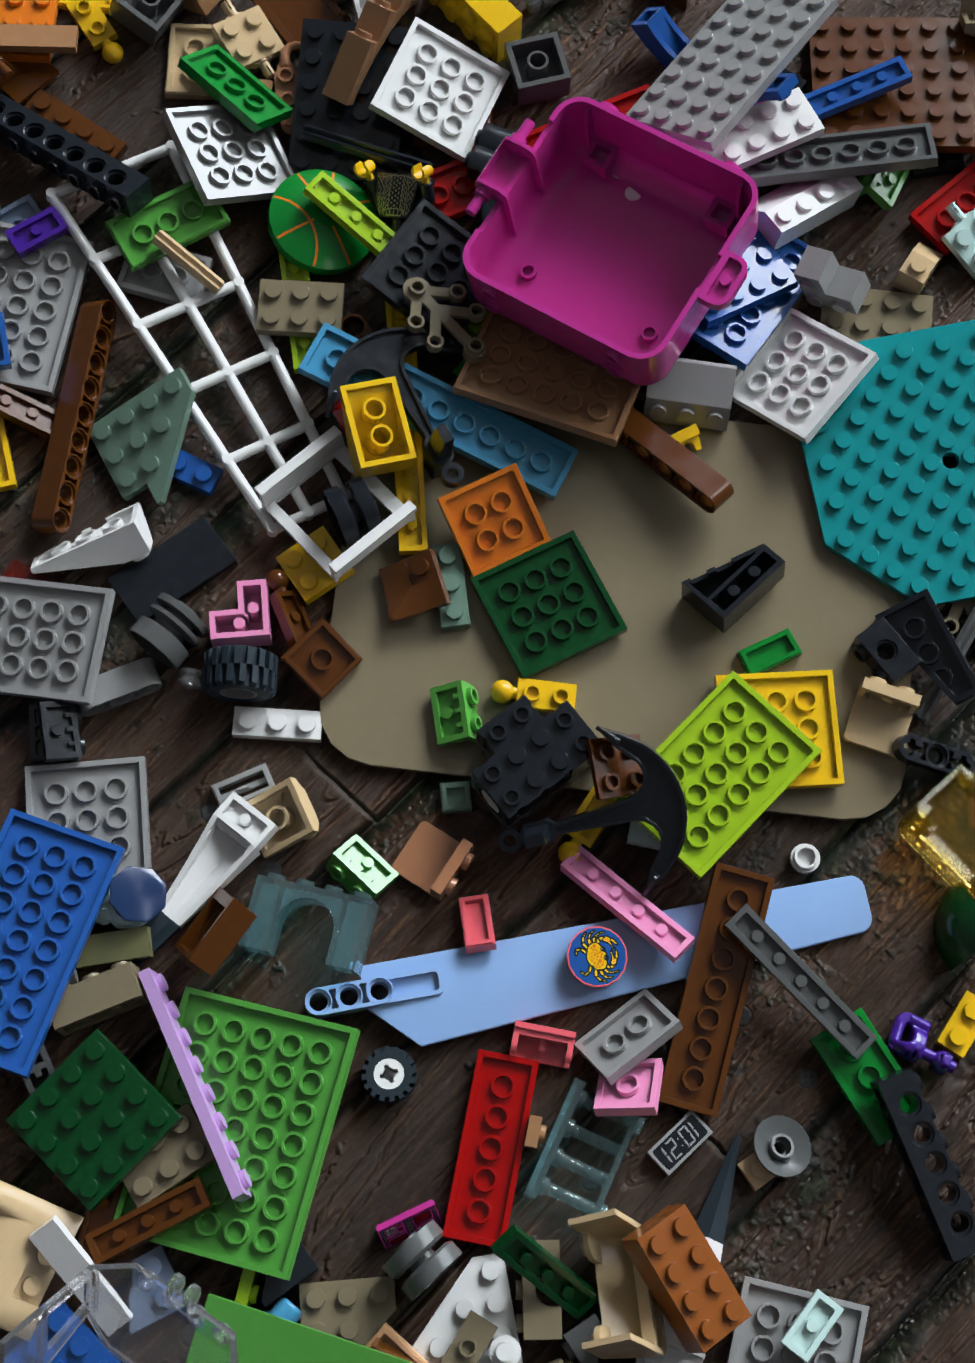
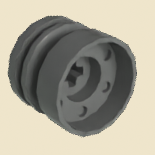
M162 592L156 598L159 605L153 603L149 606V610L156 620L154 621L144 615L140 616L129 629V633L155 659L168 668L177 670L189 656L182 643L197 647L199 640L196 636L204 638L209 631L190 607L171 595Z

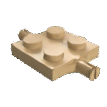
M230 0L222 2L220 6L227 15V18L213 24L211 29L217 41L229 55L247 70L260 68L266 80L273 79L275 71L271 67L270 62L272 59L280 56V51L284 44L260 6L257 5L248 10L237 12Z

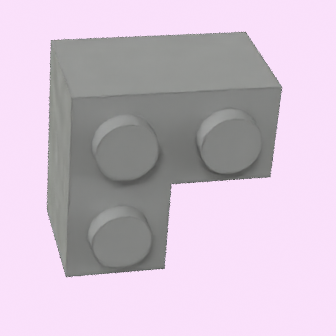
M807 245L793 274L807 298L806 300L810 304L817 307L822 305L829 306L842 314L847 312L858 314L871 287L865 272L840 266L832 251Z

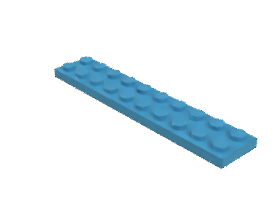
M324 322L299 365L298 373L329 388L331 375L336 363L343 353L359 339ZM403 362L405 371L433 429L446 424L454 438L453 451L495 472L516 463L527 488L554 501L579 452L578 449L492 406L453 394V386ZM361 374L351 379L348 384L379 378L371 374ZM406 416L409 429L417 432L409 418Z

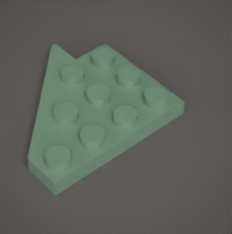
M180 367L93 424L90 437L122 498L126 501L131 500L149 488L157 504L163 506L166 503L196 392L188 377Z

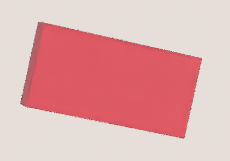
M488 894L458 898L466 954L497 950Z

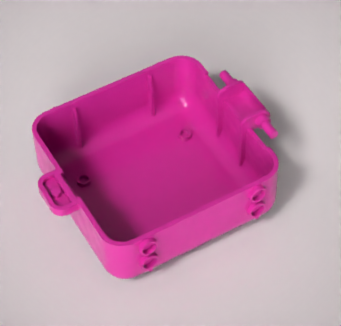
M573 97L563 101L556 107L549 118V123L532 148L527 145L526 138L534 128L535 123L526 118L517 133L513 132L511 136H506L475 181L474 197L465 209L466 213L475 217L484 202L487 203L491 198L496 203L479 229H475L463 250L464 267L475 299L490 312L500 314L606 369L615 377H621L636 385H652L667 376L709 308L713 310L727 308L745 282L748 275V265L742 256L754 239L758 229V189L754 180L734 162H722L619 112L613 104L607 101L598 102L588 97ZM631 187L641 197L638 200L630 201L625 197V190Z

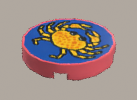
M601 926L587 927L578 932L569 943L566 952L567 968L573 978L591 988L607 987L616 982L625 971L628 960L626 946L621 937L611 929Z

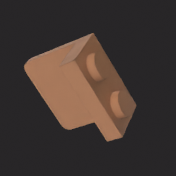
M423 821L418 825L398 855L392 868L399 873V876L441 902L445 894L450 896L457 886L459 880L456 877L462 869L466 871L475 857L472 854L473 844L464 838L461 842H458L432 824Z

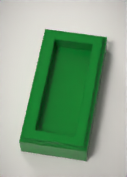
M787 628L738 651L736 656L746 674L766 673L801 656L802 651L790 629Z

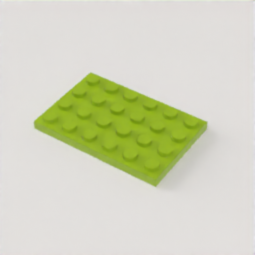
M734 671L656 749L677 775L687 805V830L677 859L700 880L822 751ZM630 796L618 797V798H612V799H613L614 801H618V800H621V799H624V798H627V797H630ZM637 821L661 844L659 833L652 825Z

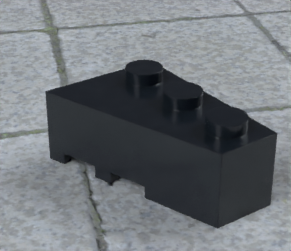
M763 543L731 558V562L718 568L714 566L692 580L689 578L681 582L682 598L722 633H725L784 577L785 561Z

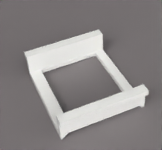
M334 425L258 484L254 490L259 494L262 507L335 582H338L343 574L408 522L416 521L415 512L417 507L410 500L403 504L375 475L364 477L363 480L370 493L391 515L332 561L277 503L334 458L355 477L348 448L344 445L342 432Z

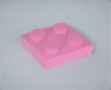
M645 1058L613 1085H610L599 1074L593 1107L596 1117L657 1115L664 1070L662 1058Z

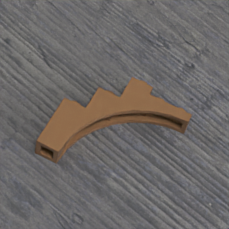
M366 0L355 30L346 32L322 94L344 105H353L360 87L389 33L406 11L412 6L419 4L421 0Z

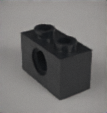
M884 617L856 636L851 644L854 655L859 661L865 662L870 667L872 676L880 677L892 686L913 672L921 662ZM877 651H886L890 659L884 660L880 658Z

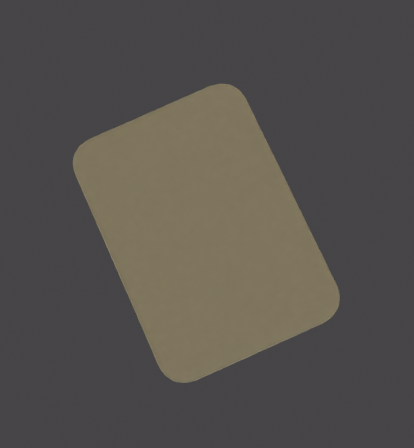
M498 409L579 450L554 501L530 489L528 490L551 540L572 530L575 531L628 628L627 632L530 679L577 684L575 710L598 738H604V736L595 729L597 725L627 735L640 734L641 741L656 750L715 689V675H728L732 671L737 674H746L736 656L738 651L789 628L802 651V655L766 673L833 669L845 784L842 787L786 789L765 812L834 820L865 819L885 809L900 791L906 763L899 761L896 757L894 758L849 743L843 738L858 687L865 677L870 678L872 676L870 667L865 662L859 661L854 655L851 644L856 636L878 621L875 615L906 599L824 548L821 537L822 532L819 520H817L813 493L808 481L803 450L799 439L776 426L728 421L727 431L698 427L701 433L699 434L702 449L694 452L691 445L685 444L684 447L725 477L734 489V494L714 513H708L618 443L616 447ZM652 421L669 435L689 427ZM422 439V453H423V463H424V456H425V453H424V451H423L424 440ZM453 451L452 463H457L463 468L464 478L458 487L448 488L442 484L440 477L432 480L423 465L428 549H431V545L456 543L436 499L488 476L495 471ZM394 472L375 475L396 496ZM448 473V476L451 478L457 477L454 473ZM373 496L381 520L384 521L391 513ZM359 527L360 533H361V537L365 536V535L363 534L361 528ZM397 531L352 567L355 574L336 585L330 625L363 660L320 701L321 725L331 745L349 760L372 767L471 778V772L478 766L485 764L488 758L479 751L476 743L470 740L444 747L437 745L430 688L458 680H463L473 685L479 696L477 704L478 716L481 718L482 724L485 725L516 700L511 699L506 703L494 701L490 694L493 683L498 680H506L513 687H517V680L521 677L470 583V578L472 577L463 557L471 628L442 631L439 609L396 623L390 622L386 595L379 569L412 556L399 555ZM764 543L785 561L784 577L725 633H722L682 598L681 582L689 578L691 580L705 574L706 570L714 566L718 568L731 562V558ZM342 544L341 552L343 553L346 551V549ZM877 651L880 658L884 660L890 659L886 651ZM911 673L894 686L911 688ZM539 712L543 718L549 714L545 712ZM591 767L572 784L565 786L564 789L590 791L594 785Z

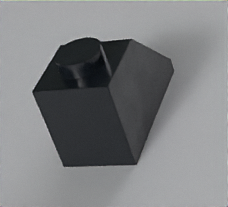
M301 1242L290 1281L266 1275L262 1303L265 1307L268 1308L319 1269Z

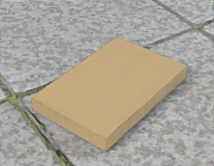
M170 23L165 84L166 99L216 100L177 67L180 57L216 44L221 47L211 31V24Z

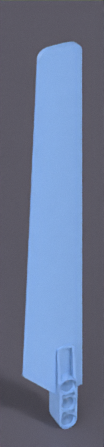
M845 876L772 890L765 923L793 951L861 934L870 927L872 922L865 886L855 876ZM705 902L661 910L694 936L696 940ZM619 918L495 941L497 950L466 954L465 947L359 966L361 980L317 987L310 990L305 997V1009L311 1017L316 1019L368 1010L419 1046L424 1047L513 1024L516 1020L525 1021L641 991L644 988L648 989L686 979L694 944L673 963ZM601 926L611 929L621 937L626 946L628 960L625 971L616 982L607 987L591 988L583 985L573 978L567 968L566 952L569 943L578 932L587 927ZM375 985H383L387 989L388 995L382 1000H377L371 995V988ZM344 991H354L358 997L357 1002L353 1005L343 1004L340 996ZM315 996H322L327 1000L328 1004L324 1010L316 1011L310 1006L311 999Z

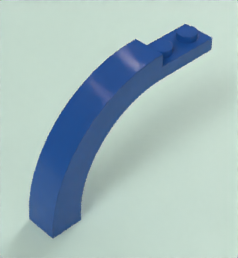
M664 6L646 8L631 24L640 40L666 68L690 42L671 19ZM780 73L753 106L759 101H783L788 98L792 93L791 90L799 83L794 73Z

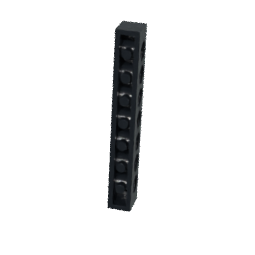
M0 93V142L9 147L13 152L20 153L34 164L49 170L54 176L61 177L73 187L80 188L94 199L104 202L116 212H121L129 218L153 200L150 178Z

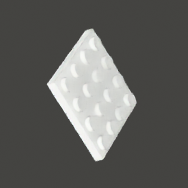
M415 17L368 108L453 158L464 162L467 153L474 146L478 130H482L510 72L425 21Z
M791 308L746 370L737 369L732 401L808 444L879 358L876 352Z

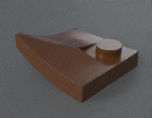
M429 548L379 569L391 623L423 615L451 604L433 549Z

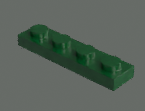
M515 1224L491 1245L494 1254L577 1320L599 1300L598 1292Z

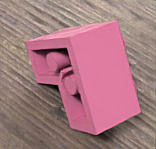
M266 579L236 581L238 609L209 611L210 640L213 648L222 645H248L254 647L272 645L269 590Z

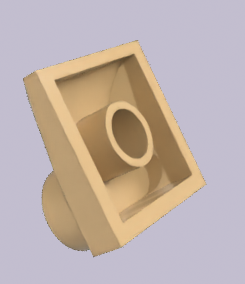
M293 777L285 779L247 801L279 828L261 849L264 858H269L302 840L312 839L319 831V820L305 789Z

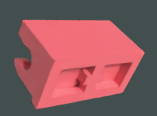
M516 1020L509 1055L537 1060L539 1064L569 1069L576 1032Z

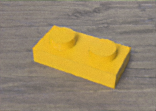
M968 990L961 996L934 1042L959 1059L964 1058L975 1039V995Z

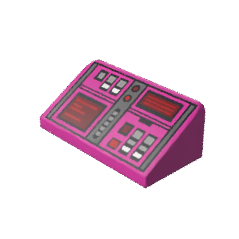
M430 1199L376 1225V1230L384 1247L390 1249L404 1242L412 1233L418 1232L432 1219L438 1225L442 1223V1219L434 1201Z

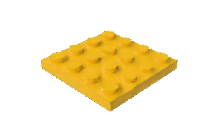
M833 669L738 674L822 750L787 789L842 787L845 783ZM715 675V688L728 675Z

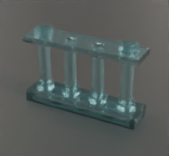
M575 1077L523 1196L535 1201L538 1194L541 1196L546 1194L587 1214H593L608 1209V1205L603 1204L631 1137L633 1134L639 1135L645 1118L641 1116H603L627 1127L620 1145L576 1125V1121L571 1119L575 1108L582 1109L584 1107L594 1112L595 1099L588 1096L589 1092L583 1090L586 1082ZM572 1136L615 1156L608 1174L564 1154L563 1149L558 1148L562 1137L569 1138ZM550 1165L554 1167L559 1165L602 1185L596 1202H591L551 1183V1179L545 1177Z

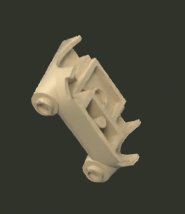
M0 1180V1328L27 1339L41 1310L39 1305L56 1272L28 1237L33 1231L56 1215L75 1238L84 1218Z

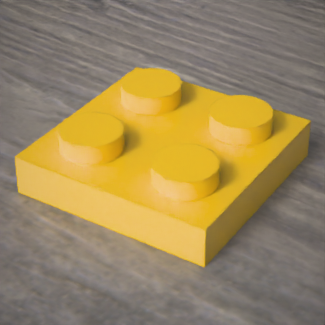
M324 526L308 535L332 561L342 554ZM298 543L275 557L307 605L355 574L354 569L351 568L339 578L338 582H335Z

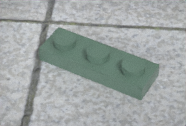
M456 543L431 545V549L435 551L451 601L450 605L439 608L441 629L444 631L471 628L463 560Z

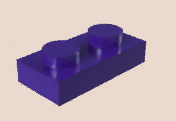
M51 206L4 231L18 257L22 258L69 233L57 210L54 206Z

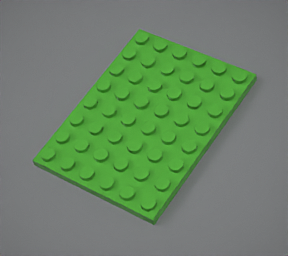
M186 986L178 1009L180 1017L177 1020L180 1027H184L191 1038L192 1044L189 1045L192 1055H196L203 1066L204 1072L201 1073L204 1084L208 1083L214 1092L216 1100L212 1103L216 1112L220 1111L225 1118L228 1128L224 1131L228 1141L232 1140L239 1151L240 1157L237 1158L241 1170L245 1169L251 1179L252 1186L249 1190L252 1197L242 1203L233 1200L217 1161H215L183 1183L185 1184L196 1177L202 1178L213 1208L153 1238L149 1242L290 1281L361 1031L356 1028ZM167 1044L154 1087L177 1110L187 1102L190 1104L192 1102ZM125 1185L123 1186L113 1220L137 1209Z

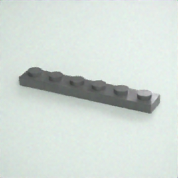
M747 903L723 925L854 1060L858 1059L878 1038Z

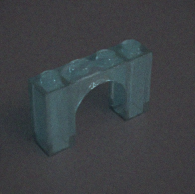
M271 872L268 876H257L248 907L257 917L239 940L238 945L248 952L274 957L283 925L288 916L300 907L319 905L330 911L334 922L333 935L325 965L332 971L361 976L379 909L377 903L371 899L372 895L360 891H354V895L343 893L342 888L332 885H326L325 889L314 887L315 883L305 879H297L296 883L286 881L285 876Z

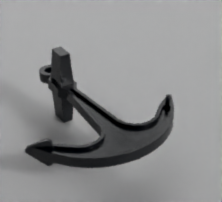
M407 327L382 329L362 337L343 353L334 367L327 393L325 418H329L340 402L339 386L348 385L349 381L355 376L371 374L379 379L396 376L405 414L424 440V467L432 480L440 477L444 486L448 488L458 487L463 481L464 470L459 464L452 463L454 457L452 451L454 438L446 424L433 429L403 363L404 359L415 351L429 352L426 348L429 331L423 329L420 333H411ZM442 336L444 338L443 348L440 352L433 354L449 358H463V346L456 341ZM431 341V344L439 345L437 341ZM448 473H454L457 477L451 478L448 476Z
M597 725L595 728L616 749L637 762L641 768L643 782L639 790L630 797L559 821H553L551 817H546L525 823L521 831L513 827H507L499 834L498 845L504 852L513 853L521 847L522 843L526 849L552 843L559 834L633 821L646 822L658 831L661 839L660 849L650 868L646 887L641 895L646 897L648 892L665 877L681 852L687 830L685 795L677 775L669 763L656 750L625 733ZM508 835L513 836L516 840L515 844H507L505 837Z

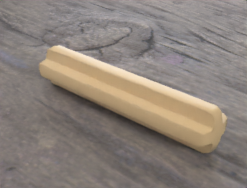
M160 230L153 237L152 242L155 246L212 293L217 294L222 289L225 283L224 280L166 232Z

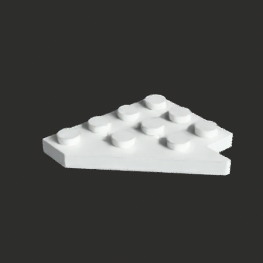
M494 1253L471 1258L412 1346L429 1363L441 1362L470 1310L498 1327L478 1363H492L489 1357V1347L498 1336L509 1335L519 1343L505 1262ZM521 1355L520 1360L518 1361V1363H523V1361H522V1355Z

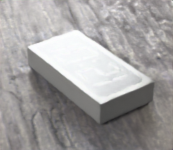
M690 1110L647 1152V1155L669 1176L713 1131L694 1111Z

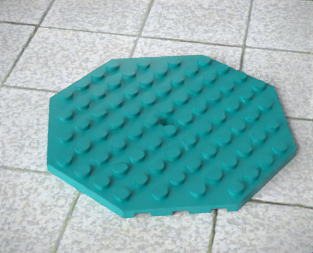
M975 319L860 341L859 344L876 352L879 360L808 444L799 440L803 450L808 481L813 493L817 520H819L822 532L823 546L905 599L927 588L936 605L973 600L975 598ZM955 456L957 467L953 469L945 467L942 458Z

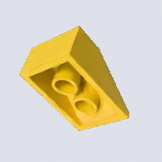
M396 376L339 386L348 451L355 477L361 476L364 478L410 469L417 456Z

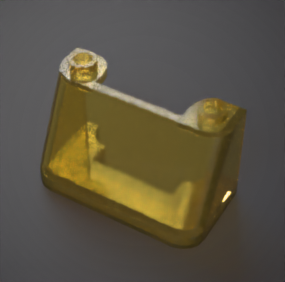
M960 764L899 821L898 829L905 840L951 887H963L975 899V796L973 795L975 793V775Z

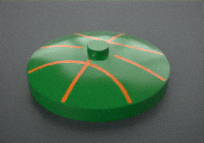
M322 170L301 171L285 179L278 186L270 201L267 212V225L274 245L288 261L311 273L334 275L355 268L368 256L370 250L303 194L305 187ZM323 170L376 216L370 199L356 183L341 174Z

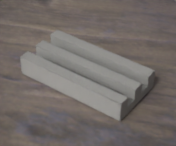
M263 763L213 784L211 788L220 806L233 791L241 795L268 783L269 786L242 797L245 801H249L275 786V783L266 763ZM261 773L265 775L263 778L221 795L219 792Z

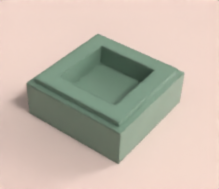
M469 781L440 783L442 815L472 812Z

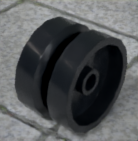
M361 476L346 481L345 491L347 498L337 486L322 491L329 517L346 550L362 538L359 527L363 534L366 535L382 522L377 504Z

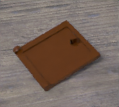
M251 0L255 6H260L270 24L286 44L293 41L301 42L303 18L343 22L349 18L344 10L342 11L333 0ZM300 49L293 50L292 52L296 55L300 52Z

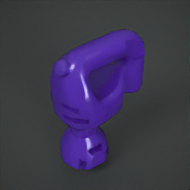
M909 1012L897 1015L888 1036V1049L893 1051L898 1057L911 1063H916L921 1058L931 1063L934 1071L942 1076L946 1072L952 1074L957 1065V1062L952 1060L953 1054L946 1051L934 1052L925 1047L931 1023ZM906 1024L911 1028L907 1042L900 1041Z

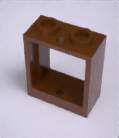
M219 887L175 946L182 953L179 958L199 975L205 971L213 976L256 919L257 915Z

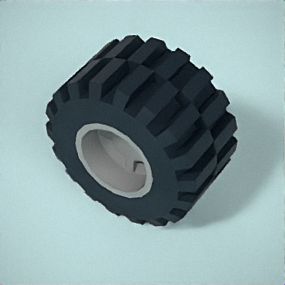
M222 645L208 649L204 653L201 689L214 698L231 702L250 703L270 699L276 694L278 657L265 649L248 645Z

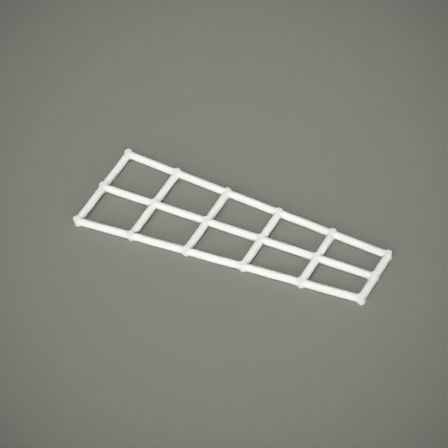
M173 140L121 161L134 169L169 155L183 184L191 181V177ZM69 182L56 188H48L46 190L47 201L57 210L67 225L68 231L88 259L89 265L93 267L164 376L174 371V369L147 328L187 312L220 370L192 382L193 389L198 393L226 380L257 434L259 441L228 453L195 401L190 416L221 461V465L227 470L266 529L267 535L276 537L278 533L285 531L278 522L273 521L269 513L262 507L260 499L236 463L266 450L275 468L278 470L286 462L276 445L302 433H306L310 443L320 436L271 336L258 335L265 349L264 352L230 366L197 309L199 306L236 291L256 331L258 310L219 231L209 235L231 281L225 283L217 294L208 290L190 297L169 258L165 256L157 260L180 302L140 319L103 264L122 255L117 245L96 253L60 199L81 189L73 187ZM269 361L300 421L272 435L268 433L236 377ZM331 461L323 467V470L331 486L339 487L347 498L345 487ZM300 487L290 493L300 510L289 516L297 525L304 521H310L313 517L327 511L324 500L310 506Z

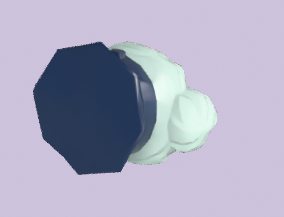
M126 867L111 880L109 892L96 919V923L100 925L111 923L117 929H130L147 924L166 907L167 889L165 882L153 869Z

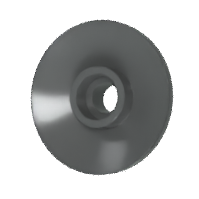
M775 1115L766 1118L757 1126L753 1135V1149L758 1162L766 1171L777 1177L790 1178L805 1170L811 1158V1143L806 1131L798 1122L786 1116ZM774 1145L780 1148L781 1154L776 1151Z

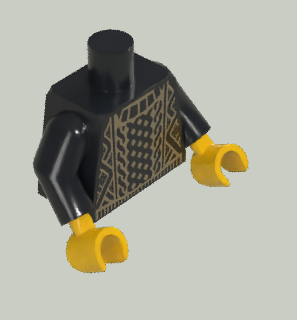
M372 160L364 162V166L361 161L354 165L355 174L360 178H366L364 183L372 199L377 217L391 221L390 229L395 233L423 198L432 205L436 201L434 193L435 180L429 178L434 171L430 165L422 167V163H418L411 168V174L377 172L376 175L372 174L375 170V163Z

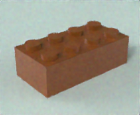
M685 1204L667 1205L621 1240L622 1245L687 1353L707 1352L752 1316Z

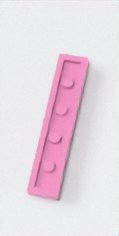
M581 845L575 856L568 857L560 864L561 872L673 963L694 944V936L647 898L641 896L642 894Z

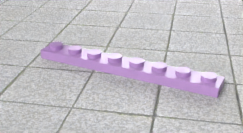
M148 967L138 972L139 978L233 1200L242 1203L252 1197L249 1190L252 1186L251 1179L246 1170H241L237 1162V1158L240 1157L239 1151L232 1140L228 1141L224 1131L228 1128L225 1118L220 1111L216 1112L212 1103L216 1100L214 1092L208 1083L204 1084L201 1073L204 1072L203 1066L196 1055H192L189 1045L192 1044L191 1038L184 1027H180L177 1020L180 1017V1012L173 1000L169 1001L165 992L169 990L167 981L162 973L158 974Z

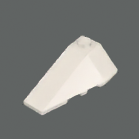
M138 502L105 518L107 522L102 527L96 530L89 527L81 531L82 534L76 537L75 542L64 541L35 557L30 568L31 572L37 574L125 564L131 560L134 562L143 560L151 552L153 540L141 504Z

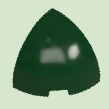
M959 886L952 887L944 895L938 905L934 918L935 944L942 961L950 971L975 952V899L968 893L967 889Z

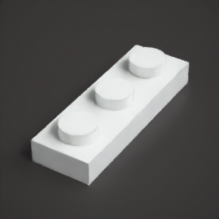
M235 706L232 736L233 738L321 743L323 727L321 725L320 711Z

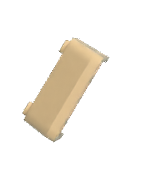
M615 1208L568 1219V1226L582 1233V1238L579 1241L582 1255L595 1264L602 1325L595 1326L594 1332L590 1336V1341L581 1343L582 1350L601 1359L652 1358L665 1355L667 1343L663 1312L621 1243L623 1238L641 1226V1224Z

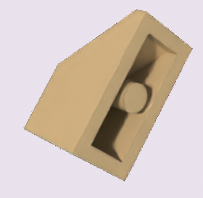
M919 242L912 249L900 268L893 287L904 293L920 294L941 261L943 254Z

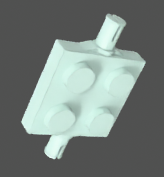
M952 202L945 210L955 222L951 230L941 240L975 280V208L964 214L955 202Z

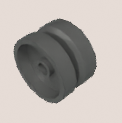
M433 1219L418 1232L412 1233L395 1250V1254L381 1267L392 1280L399 1279L409 1269L413 1272L402 1283L401 1290L411 1302L463 1254L453 1241L445 1242L436 1251L432 1249L443 1235V1230Z

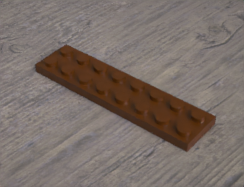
M719 862L714 864L676 1015L683 1029L670 1039L664 1063L659 1102L711 1117H717L755 963V958L723 925L746 903L765 922L775 878Z

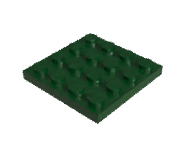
M574 530L470 578L473 589L515 668L523 679H530L627 632L628 628Z
M96 1029L6 1121L89 1211H94L184 1118L100 1030Z

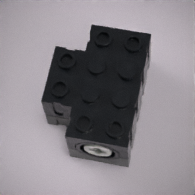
M523 695L477 730L476 747L482 754H485L488 760L485 764L478 766L471 772V787L504 829L507 827L514 828L520 820L526 819L539 809L540 805L544 802L547 803L560 793L565 786L572 784L586 773V770L591 767L586 740L598 737L567 700L553 713L550 712L543 718L531 706L528 698Z

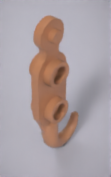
M299 41L289 42L284 45L280 51V61L274 74L275 94L293 109L291 117L281 121L280 124L282 131L288 135H291L297 83V71L290 61V54L293 50L300 49L301 42Z

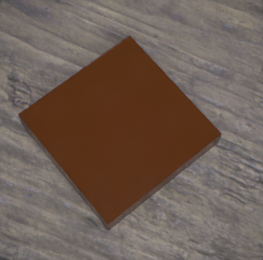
M323 617L279 658L320 701L363 660Z

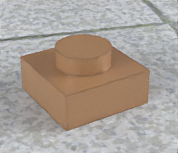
M530 1114L524 1149L536 1151L537 1144H544L547 1126L541 1125V1116Z

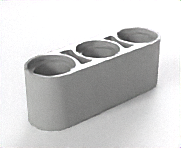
M150 657L138 659L99 674L92 706L77 704L83 717L93 716L159 690L162 687V682L153 659Z

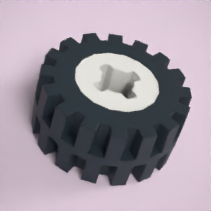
M384 1046L368 1055L362 1066L361 1078L366 1092L374 1100L384 1104H396L406 1099L413 1091L417 1081V1070L413 1059L407 1052L398 1047Z

